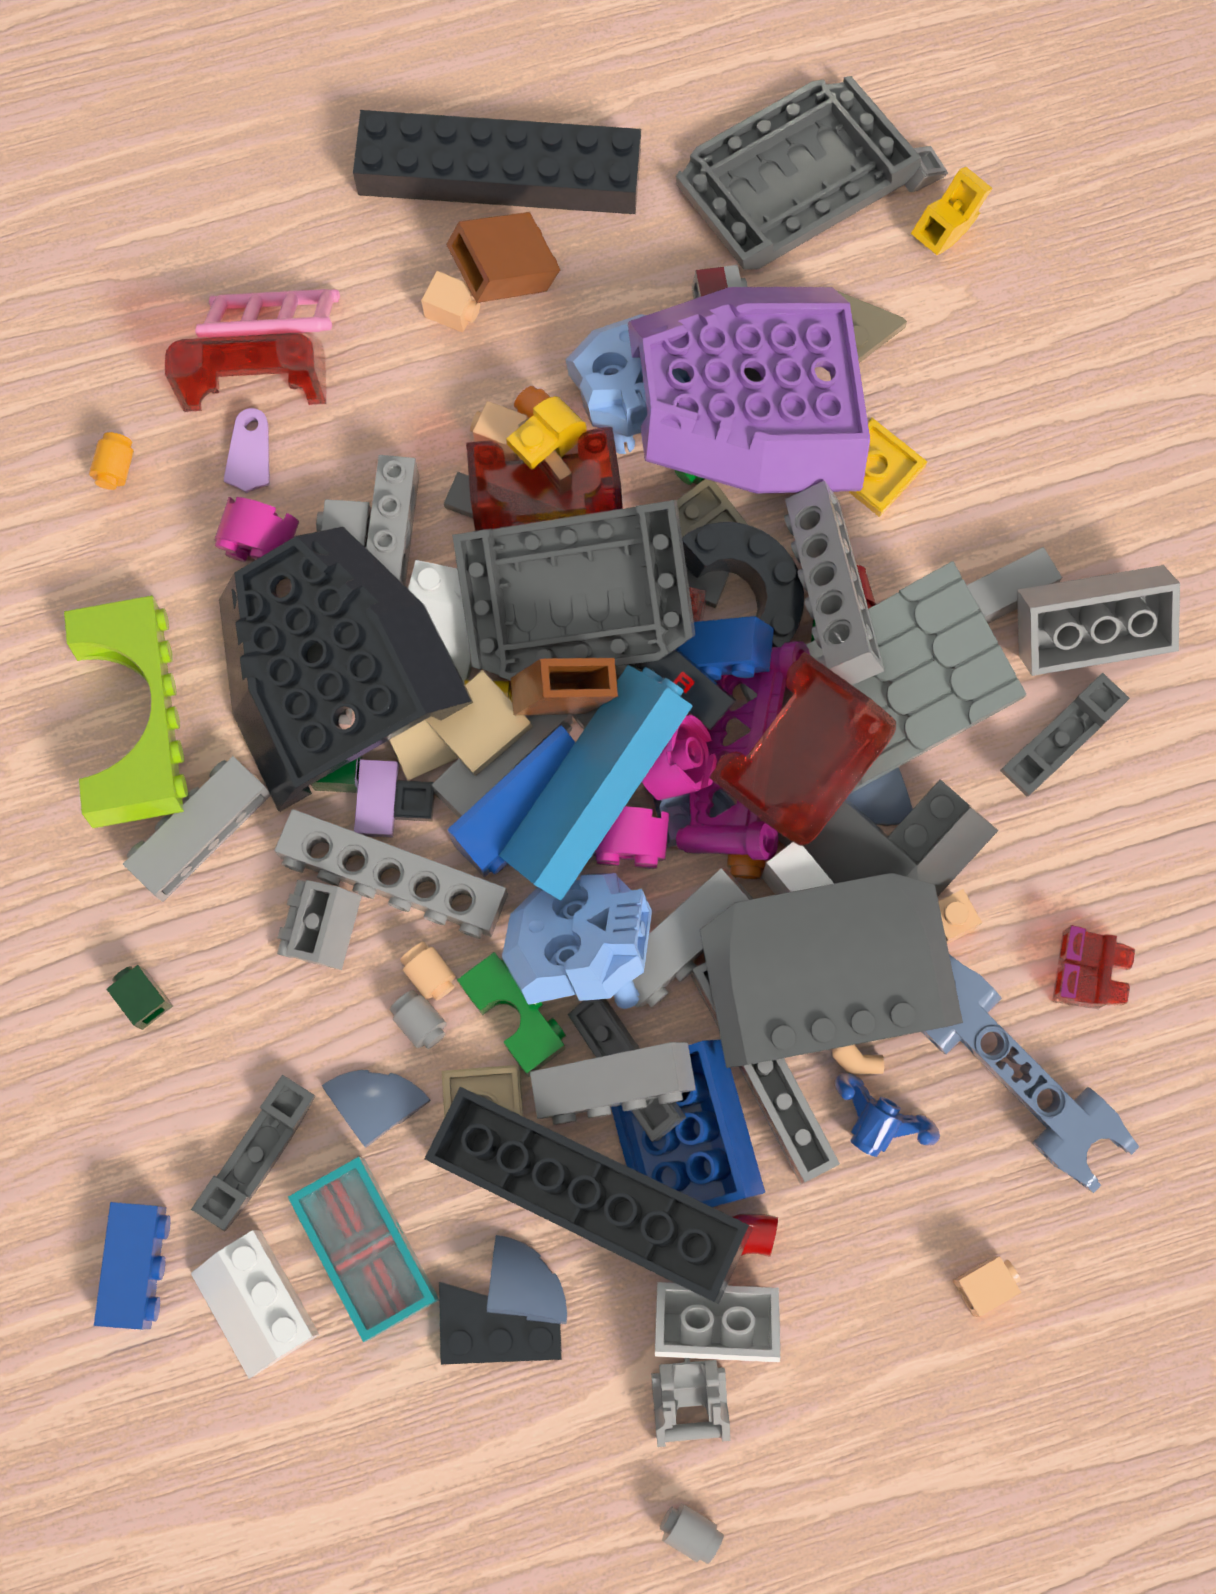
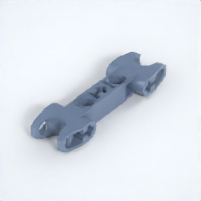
M949 954L963 1023L923 1031L922 1033L945 1055L961 1041L1046 1127L1032 1142L1036 1149L1054 1167L1074 1178L1088 1191L1095 1193L1101 1184L1087 1165V1152L1090 1146L1099 1139H1110L1116 1146L1132 1155L1139 1148V1145L1126 1129L1118 1113L1094 1090L1087 1087L1073 1100L988 1014L1002 999L997 991L980 974L969 969ZM993 1032L997 1037V1046L992 1052L985 1053L981 1048V1039L986 1033ZM1006 1057L1009 1061L1022 1065L1020 1067V1071L1023 1074L1020 1079L1013 1077V1069L1007 1063L1000 1060ZM1050 1089L1053 1096L1052 1103L1046 1109H1040L1037 1104V1097L1042 1090Z

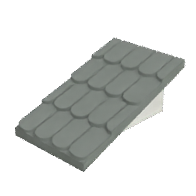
M954 561L906 586L895 595L868 609L882 658L884 672L844 689L840 687L833 677L827 678L882 727L831 784L844 797L1026 696L1019 679H1017L1012 666L998 644L985 617L979 610L980 608L964 579H962ZM815 640L806 644L811 659L807 677L801 680L786 681L778 729L822 679L826 677L819 662V657L823 656V651ZM745 684L740 685L747 702L757 697V693Z

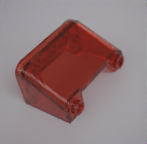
M310 333L182 339L172 343L165 353V376L184 412L202 411L201 402L204 397L210 392L218 394L219 377L288 373L290 389L299 388L306 395L309 405L327 404L325 351L321 340Z
M612 427L597 428L584 432L577 442L578 453L567 454L561 457L572 473L571 489L563 495L559 494L538 465L531 469L522 459L505 461L504 450L498 443L493 441L466 443L470 500L475 531L623 509L621 481Z
M805 651L787 671L786 686L794 693L749 754L746 756L742 752L735 751L724 755L719 759L716 768L709 776L711 780L771 828L800 846L810 843L821 832L890 742L896 730V721L891 715L867 695Z

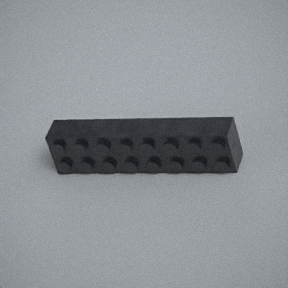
M360 110L353 176L357 193L360 196L636 215L641 156V129Z
M459 1087L424 1158L719 1304L753 1230L750 1225L463 1087Z

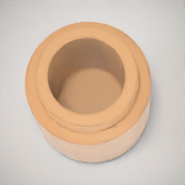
M421 942L411 948L400 959L404 965L403 972L425 999L433 997L437 1001L454 988L451 982L456 975L436 949L428 947L425 942Z

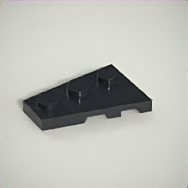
M439 1282L441 1365L562 1360L561 1324L526 1320L527 1316L487 1312V1295Z

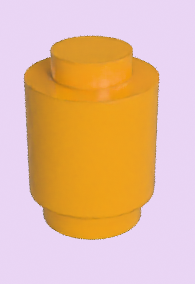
M106 432L103 434V438L98 440L89 471L90 477L95 479L94 483L97 486L108 490H115L117 486L125 485L134 453L131 448L132 441L128 437L118 433Z

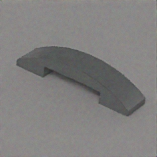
M1102 673L1000 771L1026 797H1029L1130 698Z
M282 1075L261 1105V1112L217 1177L214 1175L191 1210L223 1231H226L272 1170L316 1096Z

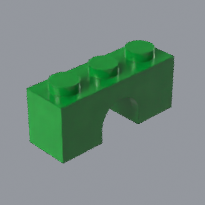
M495 952L457 979L459 985L482 1016L498 1005H509L519 1012L521 1021L518 1030L503 1043L528 1077L531 1071L539 1070L565 1050V1045L561 1040L566 1037V1034L553 1017L546 1021L538 1010L543 1006L542 1002L528 1005L504 960H500Z

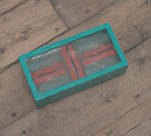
M357 1157L288 1196L363 1342L373 1339L439 1300L364 1158Z

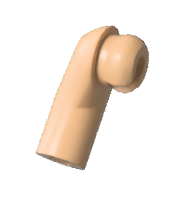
M855 1045L831 1049L833 1058L848 1073H884L883 1054L862 1055Z

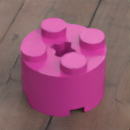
M228 497L214 539L216 542L215 547L226 551L225 555L237 561L246 562L248 557L258 559L294 538L299 520L288 513L282 519L275 513V507L255 500L236 497L234 501L231 497Z
M686 715L643 779V785L655 799L664 800L696 792L712 784L716 774L715 753L709 755L706 742H710L712 739L708 730L698 718L693 715Z
M625 806L592 855L596 856L597 864L619 866L620 859L635 860L634 867L657 869L658 861L666 860L669 813L662 811L661 818L652 817L653 809Z

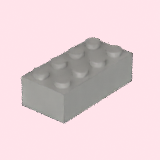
M1164 565L1017 589L1019 657L1032 676L1179 651L1180 582Z

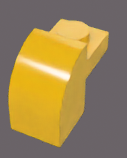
M965 166L959 169L942 198L927 206L911 234L934 254H941L952 247L972 226L980 215L978 210L993 188L968 167Z
M554 396L536 405L533 408L534 415L506 438V442L533 469L554 450H556L560 457H563L587 436V426L560 397Z

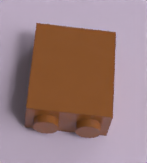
M530 212L459 221L446 243L476 303L547 292L561 270Z
M543 658L537 660L511 677L513 715L586 714L618 697L615 658Z

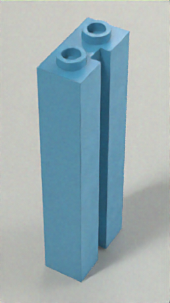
M627 665L617 680L618 697L598 708L499 855V857L531 883L560 901L566 895L693 707L680 697L684 692L682 688L667 678L663 679L647 667L640 672Z

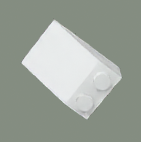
M416 560L408 589L425 604L463 682L464 680H469L472 663L458 570L453 567Z

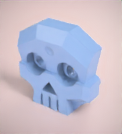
M643 314L593 330L565 359L568 375L581 392L583 407L592 426L607 429L611 432L612 448L618 454H626L624 442L627 443L629 452L634 449L635 440L633 435L641 433L640 426L647 416L641 358H632L628 322L646 316ZM679 368L672 370V374L677 381L681 383L690 382L689 374L685 370Z
M616 873L581 875L580 880L574 881L561 901L537 887L510 914L502 958L528 1005L577 995L579 1001L610 999L614 996L618 1007L623 1009L631 1008L639 1001L637 996H640L634 985L633 979L644 973L652 909L643 890H631Z

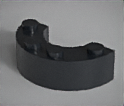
M736 522L707 524L694 529L682 537L686 567L696 578L708 572L722 570L737 574L749 584L755 594L757 603L756 617L774 628L772 647H782L785 642H790L802 618L804 589L799 579L798 568L795 562L777 540L760 529Z

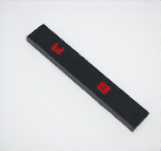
M675 649L661 660L635 663L642 671L647 667L663 679L667 678L682 688L684 692L680 697L693 706L689 712L698 718L709 730L716 726L737 701L678 649Z

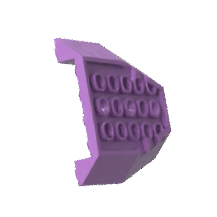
M729 287L628 322L632 358H641L647 416L640 426L645 461L756 494L799 493L824 480L833 492L862 490L870 434L850 303L833 287ZM677 368L685 370L689 374L690 382L681 383L677 381L672 374V370ZM815 368H825L830 373L831 380L823 381L819 379L815 374ZM744 369H755L759 372L761 381H750L745 376Z

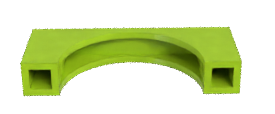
M153 595L64 611L67 645L77 661L106 660L124 665L141 675L148 682L151 692L149 721L143 735L134 748L111 767L97 774L79 779L82 815L93 829L184 812L182 798L188 796V789L184 775L179 774L178 763L184 762V754L180 740H176L175 729H180L178 710L176 706L172 707L171 696L176 695L177 691L174 676L172 673H168L167 663L173 662V655L168 640L165 641L164 631L169 630V620L165 608L159 609Z

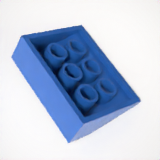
M704 1040L688 1045L696 1090L682 1093L683 1100L676 1103L686 1118L659 1141L652 1142L632 1111H623L622 1105L611 1107L627 1167L713 1208L765 1193L731 1068H726L721 1040Z

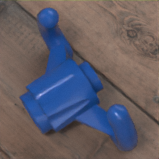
M841 1073L836 1077L834 1084L837 1092L845 1100L852 1099L859 1117L851 1130L853 1136L850 1141L864 1153L878 1157L881 1151H886L893 1138L919 1133L917 1140L922 1145L931 1146L939 1141L940 1132L938 1127L926 1116L900 1114L901 1108L885 1097H880L877 1101L870 1095L862 1079L851 1073Z

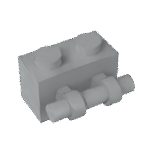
M297 880L294 894H289L287 905L290 908L284 928L280 927L277 937L281 939L277 954L342 970L362 896L333 885L306 880V882Z

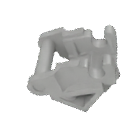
M684 1358V1363L659 1365L660 1373H651L657 1447H666L665 1442L722 1438V1442L730 1441L726 1373L724 1367L717 1368L716 1360L690 1362L689 1358ZM703 1405L706 1408L709 1422L676 1424L677 1409L679 1407Z

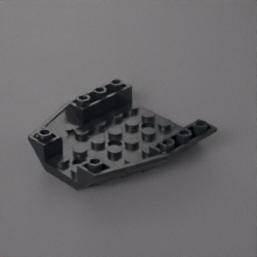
M345 527L295 536L234 572L219 598L232 714L275 806L280 812L311 795L312 792L309 785L431 716L442 721L473 703L425 604ZM283 579H290L291 590L289 594L279 598L276 594L278 583ZM320 643L323 648L322 657L317 662L310 663L307 658V652L313 644ZM346 709H352L355 714V721L351 727L342 729L339 725L340 714Z

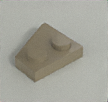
M837 291L850 303L859 363L906 327L907 321L903 317Z
M704 479L677 499L682 537L696 528L712 523L736 522L748 525L715 481Z

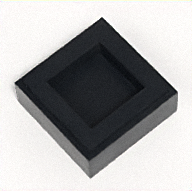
M396 780L394 819L433 822L435 793L431 785L434 782Z

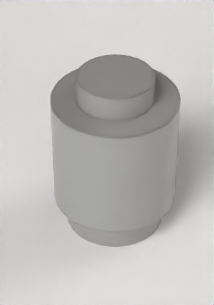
M414 990L402 995L391 1006L390 1011L394 1015L393 1021L416 1048L425 1045L429 1049L445 1036L443 1029L446 1026V1021L422 995H417Z
M681 1504L678 1509L671 1507L660 1525V1530L664 1532L662 1541L695 1562L702 1560L709 1564L716 1555L724 1537V1534L717 1530V1524L685 1504Z

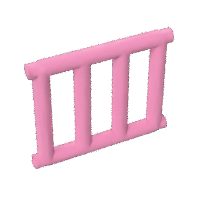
M318 289L210 296V310L204 323L196 325L195 333L198 338L329 331L332 328V322L329 317L334 302H339L340 293L338 289ZM317 304L314 317L293 318L297 305ZM281 306L277 319L257 320L262 307ZM245 308L240 321L221 322L226 309Z

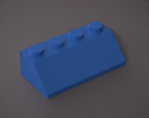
M562 725L447 829L454 847L484 878L490 872L494 875L497 874L508 864L499 855L575 744V741Z

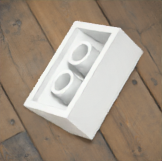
M250 1231L216 1252L191 1273L249 1379L320 1335L262 1231Z
M657 1282L655 1356L780 1362L779 1288L727 1285L719 1304L676 1283Z

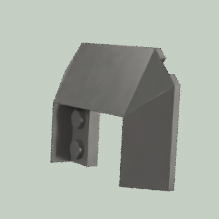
M824 677L776 732L761 821H771L774 823L778 832V840L785 847L798 839L834 884L895 873L934 884L938 897L999 830L940 779L888 836L831 785L882 727Z

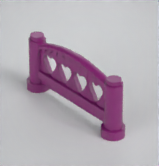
M803 641L785 642L782 647H772L770 672L755 673L754 677L751 678L721 675V679L717 680L716 683L731 696H733V689L738 684H745L757 693V697L737 710L730 711L729 709L713 729L709 730L706 727L712 741L706 742L709 755L713 753L716 755V774L710 786L689 793L691 822L690 825L680 828L677 832L676 844L679 850H684L686 853L749 855L753 860H770L775 856L778 848L776 826L771 821H761L786 681L805 679L810 670V652ZM731 719H738L751 729L748 734L728 746L723 745V740L728 734L726 725ZM731 754L744 764L742 769L723 781L717 782L716 776L721 770L719 761L723 755ZM723 789L737 800V804L716 817H710V809L714 806L712 797L717 790Z

